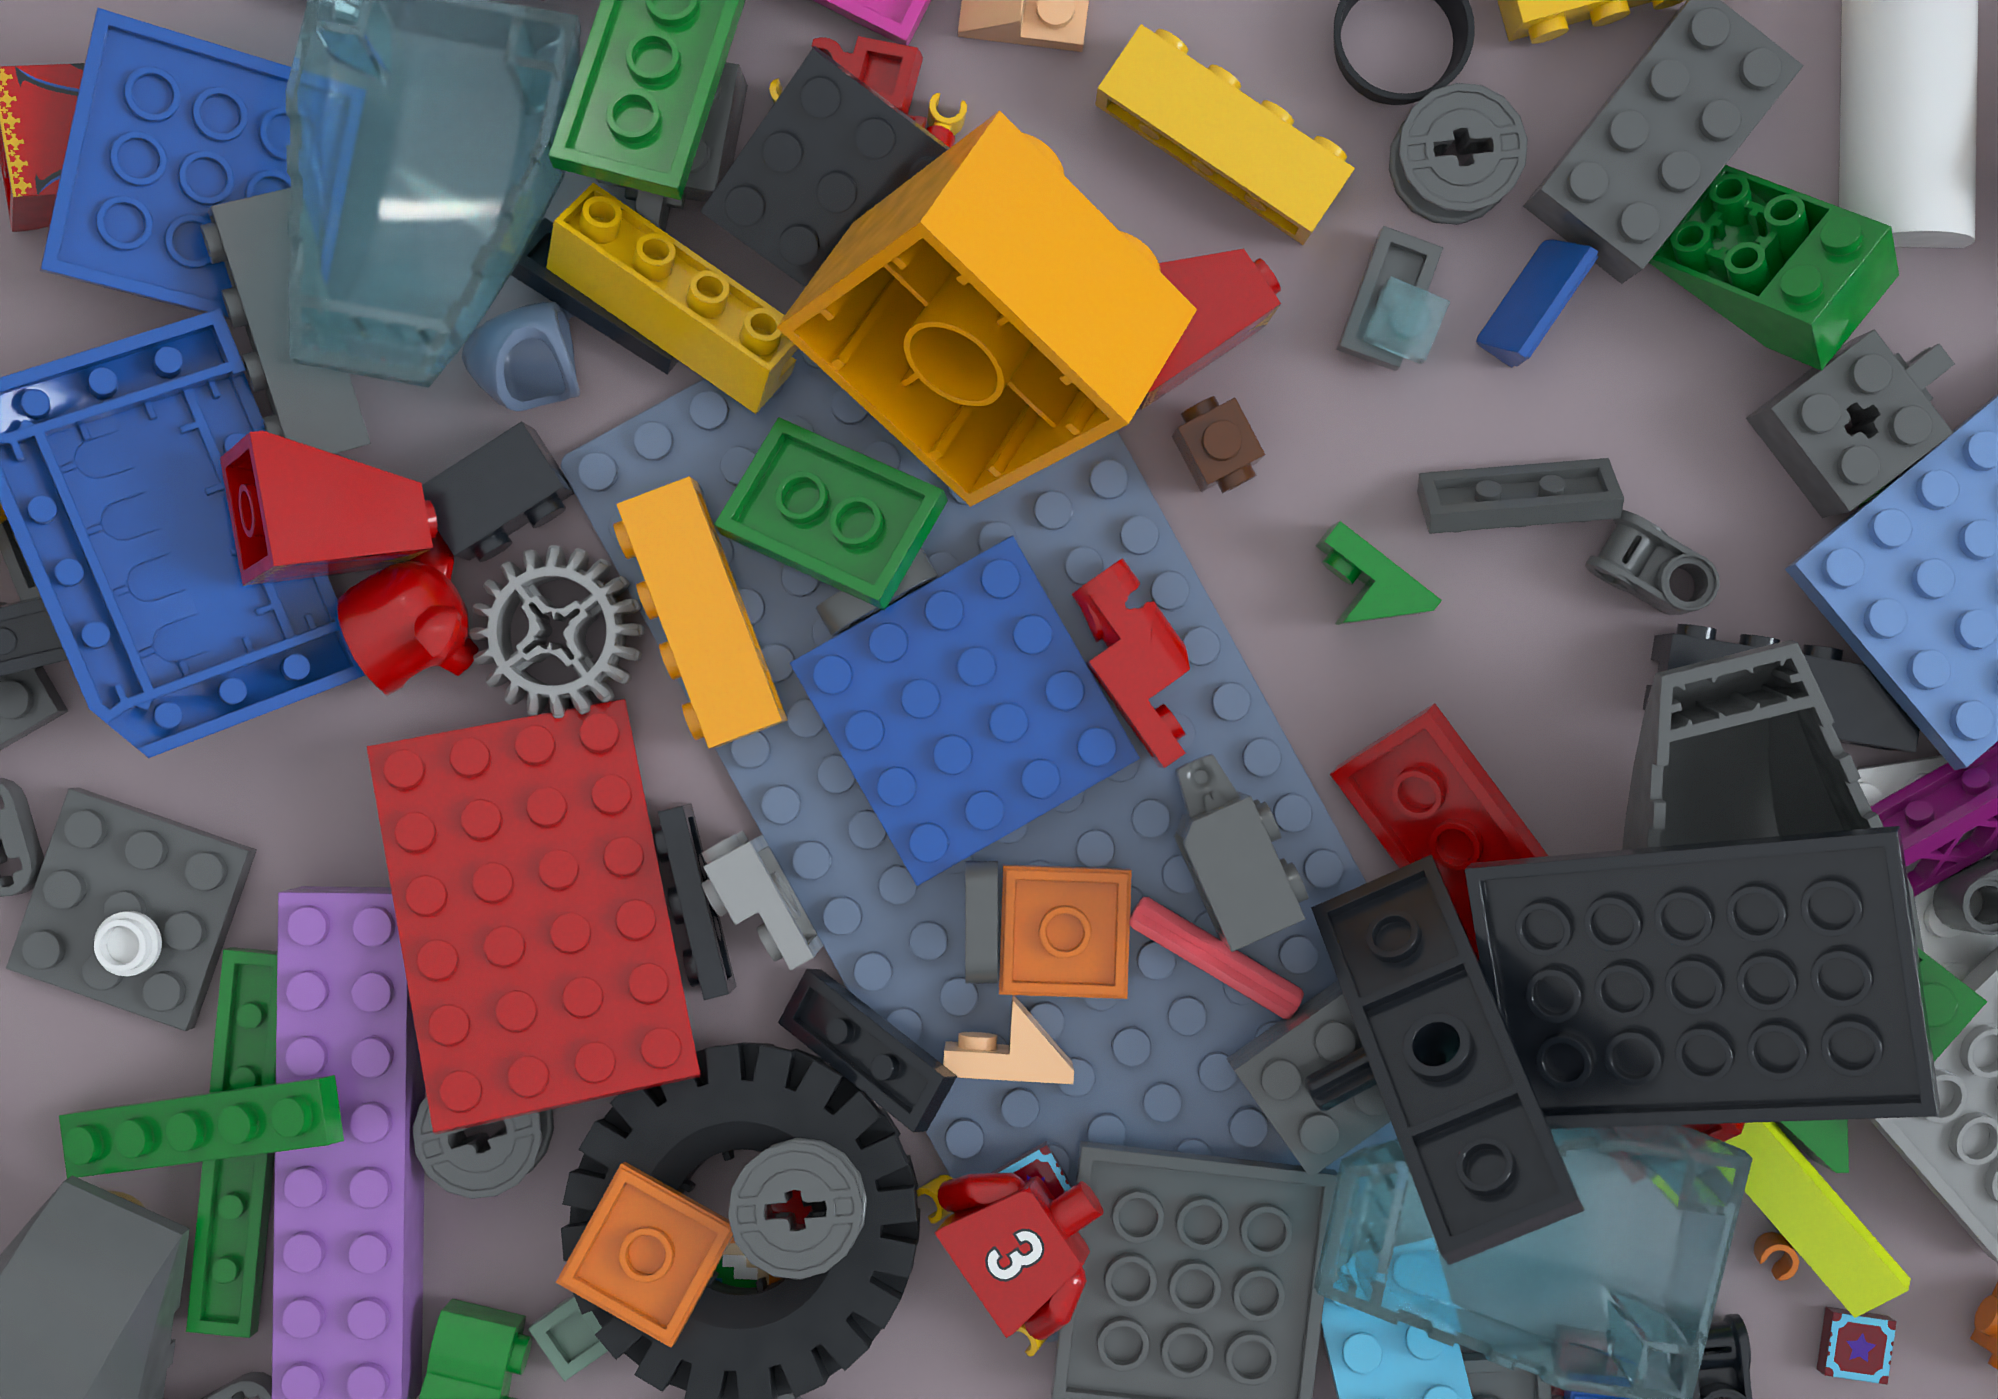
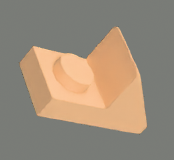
M962 0L958 37L1083 52L1089 0Z
M1012 995L1009 1045L997 1044V1035L984 1032H961L958 1035V1042L946 1041L943 1065L956 1074L957 1078L1058 1084L1074 1083V1068L1071 1059L1015 995Z

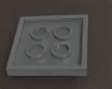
M69 788L6 969L183 1031L193 1029L197 1023L257 849L82 788ZM124 911H135L148 916L157 925L162 938L161 953L155 964L147 971L134 976H118L107 971L98 961L94 951V938L101 923L111 915Z

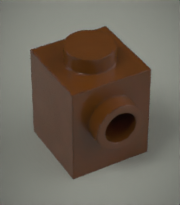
M1212 396L1181 413L1185 424L1176 429L1172 438L1201 492L1218 484L1223 494L1257 476L1252 465L1258 463L1265 456V453L1236 398L1219 405L1216 397Z

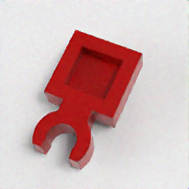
M858 36L854 52L848 53L844 52L841 46L830 38L819 37L813 39L812 48L815 45L908 115L923 61V56L917 47Z

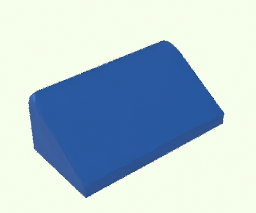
M1554 239L1542 242L1478 335L1477 344L1511 368L1517 367L1529 359L1599 256L1597 254L1599 251L1591 246Z

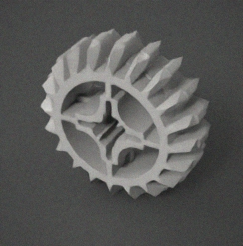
M557 545L549 546L546 553V566H544L537 551L532 549L523 552V562L526 569L524 573L514 563L504 562L500 567L502 574L509 583L503 586L496 581L486 580L483 588L487 593L496 597L492 606L484 603H475L472 609L473 613L488 617L487 628L475 627L469 631L471 639L488 640L489 649L479 651L474 655V661L477 665H487L496 662L498 666L485 679L489 687H498L510 680L511 683L505 691L504 701L510 705H515L529 693L526 707L527 713L531 715L541 714L549 698L550 710L554 718H562L564 716L565 710L569 709V698H571L574 707L580 714L588 713L590 705H592L589 694L591 690L603 702L613 700L615 697L613 690L605 680L611 677L616 682L628 684L632 676L627 670L618 666L621 657L632 661H640L642 657V651L637 648L625 647L626 636L639 637L645 635L644 625L626 624L624 617L641 609L640 601L637 599H626L618 602L617 597L627 590L630 585L629 581L625 577L619 576L604 584L610 573L611 563L604 559H599L586 572L589 562L588 552L576 548L571 554L567 566L563 548ZM555 580H573L584 586L592 594L581 602L575 600L564 608H558L549 598L543 597L536 587ZM522 601L523 605L521 608L529 619V630L527 636L516 645L517 651L514 652L511 643V623L514 613ZM603 611L606 622V640L603 651L596 664H594L591 660L593 655L586 645V633L592 623L598 619L597 614ZM547 615L552 616L553 620L566 622L567 618H572L569 621V626L563 631V635L567 640L566 645L569 649L563 648V644L550 642L548 646H543L547 642L546 638L553 632ZM555 655L563 661L566 667H572L580 678L567 684L554 686L534 678L525 669L534 662L541 663L546 658Z

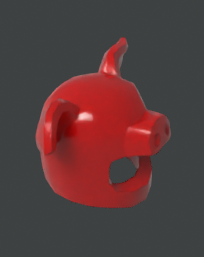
M437 531L436 537L432 539V549L411 559V561L395 563L373 573L349 588L338 599V620L350 652L364 674L386 696L402 689L412 676L432 666H440L459 676L474 662V655L479 651L476 643L468 636L467 607L455 585L451 582L454 556L439 531Z

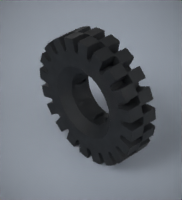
M742 1042L732 1045L708 1047L696 1051L700 1077L619 1094L610 1102L613 1107L605 1117L593 1123L578 1149L584 1153L578 1169L569 1172L562 1205L571 1206L570 1222L561 1228L563 1261H568L615 1173L623 1162H627L683 1194L684 1190L691 1192L695 1188L696 1184L690 1180L695 1171L706 1160L719 1153H722L724 1160L728 1161L735 1158L734 1150L743 1149L763 1152L773 1144L797 1137L823 1140L848 1156L861 1173L867 1195L865 1224L852 1248L843 1259L827 1272L801 1280L782 1278L769 1285L766 1277L757 1280V1287L744 1288L727 1285L716 1280L719 1273L714 1271L681 1334L672 1347L665 1345L573 1293L581 1314L592 1311L602 1328L595 1336L616 1360L623 1353L639 1365L634 1375L662 1392L670 1384L686 1391L684 1399H776L778 1396L793 1393L794 1397L797 1398L825 1385L829 1376L841 1368L846 1371L870 1348L872 1341L882 1329H885L897 1308L913 1269L916 1246L919 1242L921 1208H918L916 1189L918 1183L911 1156L906 1155L899 1140L901 1133L887 1111L883 1108L880 1109L869 1096L837 1070L825 1064L822 1058L797 1048L790 1050L768 1043ZM802 1200L803 1207L811 1206L812 1212L827 1210L825 1201L808 1203Z

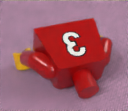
M971 1173L956 1178L948 1175H939L916 1190L918 1197L926 1194L936 1203L937 1210L927 1217L930 1223L935 1224L952 1212H955L944 1220L935 1231V1235L1004 1336L1008 1338L1016 1331L1024 1333L1031 1343L1024 1352L1029 1357L1034 1356L1048 1337L1071 1321L1087 1280L1083 1265L1090 1250L1078 1231L1104 1214L1098 1198L1083 1181H1080L1055 1199L1046 1184L1038 1176L1023 1181L1014 1173Z

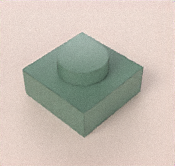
M574 1295L538 1318L528 1328L564 1382L608 1352L595 1336L602 1328L592 1311L581 1314Z

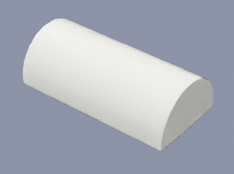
M1842 0L1839 207L1891 226L1895 247L1965 248L1975 242L1978 0Z

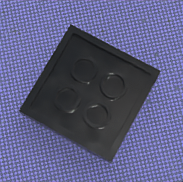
M814 45L700 212L806 287L854 221L950 149V147Z

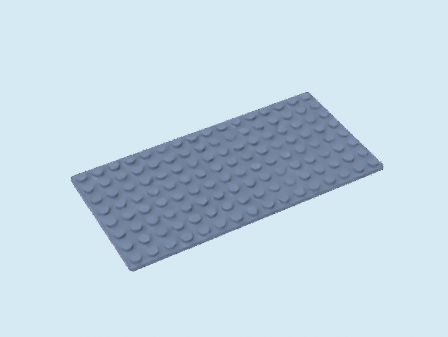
M798 349L792 355L796 359L792 374L757 414L706 379H702L563 457L561 469L619 575L629 581L630 585L627 589L631 597L639 601L640 598L636 584L645 581L637 558L627 559L617 540L613 524L621 521L622 518L616 504L690 476L699 483L713 523H715L777 418L780 417L944 490L948 502L921 547L938 575L935 579L1013 535L1084 661L1087 663L1108 647L1103 640L1096 643L1084 614L1073 598L1072 593L1123 558L1140 582L1139 587L1129 595L1128 600L1125 602L1126 608H1140L1143 604L1154 601L1185 644L1190 670L1151 697L1149 702L1154 709L1164 703L1175 716L1186 734L1178 740L1186 754L1166 768H1159L1098 683L1140 759L916 886L790 665V662L837 636H831L816 607L841 590L722 536L716 528L788 721L715 749L848 991L943 1064L946 1041L958 1042V1035L961 1032L991 1033L997 1035V1044L1009 1045L1012 995H999L1003 864L1131 869L1130 915L1143 897H1149L1219 939L1174 838L1182 815L1187 814L1176 769L1209 754L1214 755L1236 791L1250 795L1253 801L1258 799L1260 803H1267L1282 837L1272 842L1279 860L1284 858L1287 864L1291 862L1294 864L1309 899L1299 903L1306 918L1305 920L1242 947L1238 951L1300 987L1304 992L1300 1006L1338 980L1311 907L1367 882L1118 431L1097 440L970 507L803 351ZM640 601L641 609L639 611L659 646V644L668 641L659 617L650 620ZM682 677L677 680L690 702ZM966 861H998V984H966L965 982ZM1131 926L1127 999L1015 995L1071 1059L1074 1068V1083L1058 1084L956 1078L930 1127L926 1131L952 1178L971 1173H991L1045 1141L1050 1146L1072 1187L1076 1183L1080 1141L1301 1166L1227 1060L1229 1056L1283 1018L1134 930ZM1389 1122L1326 1167V1169L1336 1170L1339 1175L1338 1185L1402 1150L1392 1123ZM1058 1331L1048 1337L1045 1342L1056 1341Z

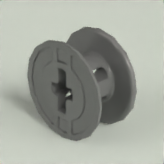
M1454 83L1432 90L1413 106L1390 145L1388 170L1396 194L1413 213L1433 223L1459 225L1483 217L1502 200L1503 196L1515 187L1526 165L1528 138L1520 115L1504 96L1483 85ZM1451 144H1455L1458 154H1472L1463 166H1459V160L1455 155L1442 156Z
M426 1096L419 1106L413 1126L415 1154L427 1176L445 1191L470 1199L495 1197L518 1185L528 1173L532 1172L548 1152L554 1131L553 1111L551 1109L505 1119L503 1121L506 1127L501 1128L491 1137L484 1132L466 1137L463 1130L468 1128L435 1135L432 1129Z
M797 1137L771 1145L744 1166L731 1189L728 1218L734 1241L751 1264L774 1277L801 1280L827 1272L848 1254L865 1224L867 1195L861 1173L844 1152L823 1140ZM792 1190L801 1191V1197L804 1202L825 1201L827 1210L810 1212L804 1218L805 1224L797 1223L795 1213H773L771 1205L787 1203L793 1197Z

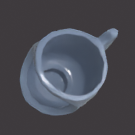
M556 302L529 304L502 313L474 329L466 340L462 351V360L466 370L478 386L499 405L513 411H524L579 397L580 389L576 377L574 348L569 324L570 318L575 316L561 308Z

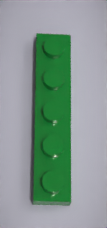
M335 1075L59 1115L67 1179L72 1175L79 1178L328 1146L344 1141Z

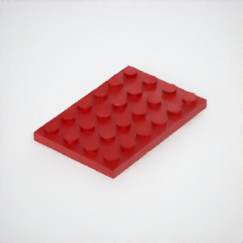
M625 699L590 705V711L585 714H580L576 708L565 710L562 718H554L550 712L366 746L430 1118L435 1135L700 1077Z

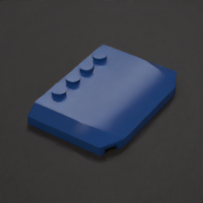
M221 308L0 377V503L89 710L147 758L365 676L354 660L344 639L338 620V600L328 576L242 585L220 457L249 432L266 430L262 415L245 376L246 368Z

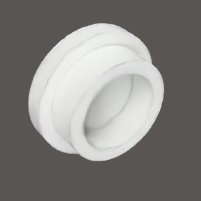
M124 911L111 915L101 923L94 938V951L98 961L107 971L118 976H134L147 971L159 958L162 948L161 933L155 922L148 916L135 911Z

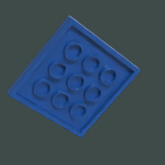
M97 8L40 271L202 313L221 308L225 319H229L221 290L231 288L232 285L225 263L212 264L200 225L211 223L208 213L211 206L291 188L323 287L365 90Z
M1013 535L893 603L885 611H879L790 662L791 667L916 886L1140 759Z

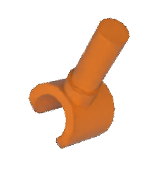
M1768 1232L1760 1235L1754 1243V1255L1759 1264L1765 1262L1774 1251H1784V1255L1775 1262L1771 1272L1775 1279L1779 1281L1788 1280L1794 1276L1799 1267V1258L1792 1245L1781 1233Z

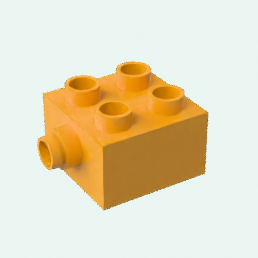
M999 110L854 221L777 325V328L971 507L1128 425L1197 309L1161 273L1158 260L1149 247L1138 238L1119 231L1065 177L1063 166L1052 149L1038 138L1022 133Z

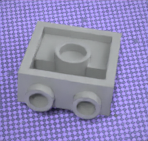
M741 831L701 853L707 864L703 868L709 879L702 882V887L711 906L720 917L729 913L736 925L759 913L764 923L757 927L761 942L772 960L776 962L784 958L790 971L816 956L823 944L763 835L749 841L744 831Z

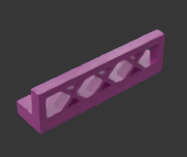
M1998 741L1968 767L1954 770L1947 762L1871 806V810L1879 815L1884 827L1900 826L1906 867L1920 859L1916 867L1907 873V878L1913 888L1914 897L1998 849ZM1975 828L1968 839L1957 844L1964 833Z

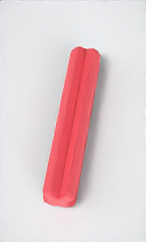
M1143 897L1132 911L1129 924L1134 930L1281 1018L1290 1019L1300 1006L1304 996V992L1300 987L1238 950L1231 952L1221 940L1153 899Z

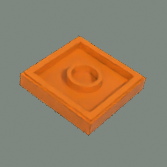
M1003 864L999 995L1127 999L1132 870L1122 868Z
M623 1162L620 1164L555 1283L665 1345L672 1347L676 1343L733 1238L729 1219L627 1162Z

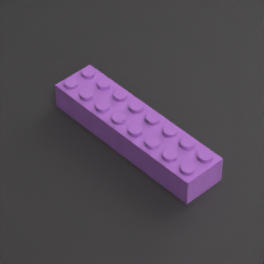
M301 886L278 892L276 1083L335 1075L344 1141L328 1146L275 1152L272 1399H416L422 1389L424 1169L415 1154L413 1126L419 1106L425 1099V1083L391 887Z

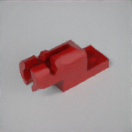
M1122 558L1072 593L1073 598L1084 614L1096 643L1103 640L1108 647L1086 664L1159 768H1166L1186 754L1178 743V740L1186 734L1164 703L1154 709L1149 699L1190 670L1185 644L1154 601L1147 602L1140 606V608H1126L1125 602L1128 600L1129 595L1139 587L1140 582Z

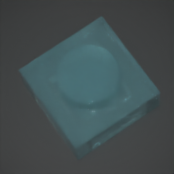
M1391 276L1385 283L1362 340L1422 364L1427 359L1450 301Z

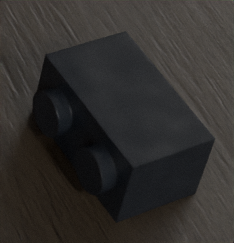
M522 421L422 485L424 499L430 500L434 506L437 517V530L453 555L466 560L476 557L479 562L487 561L506 550L512 544L509 535L529 522L533 528H537L555 519L566 509L562 501L575 494L537 431Z

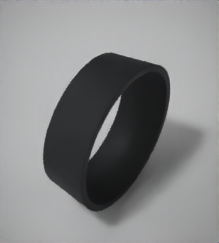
M1340 0L1334 20V53L1336 61L1347 82L1358 93L1372 101L1387 105H1407L1418 102L1432 90L1445 87L1451 83L1468 61L1475 37L1474 16L1469 0H1434L1446 14L1453 34L1452 56L1443 76L1431 88L1415 93H1394L1375 87L1354 70L1345 55L1341 42V29L1345 18L1359 0Z

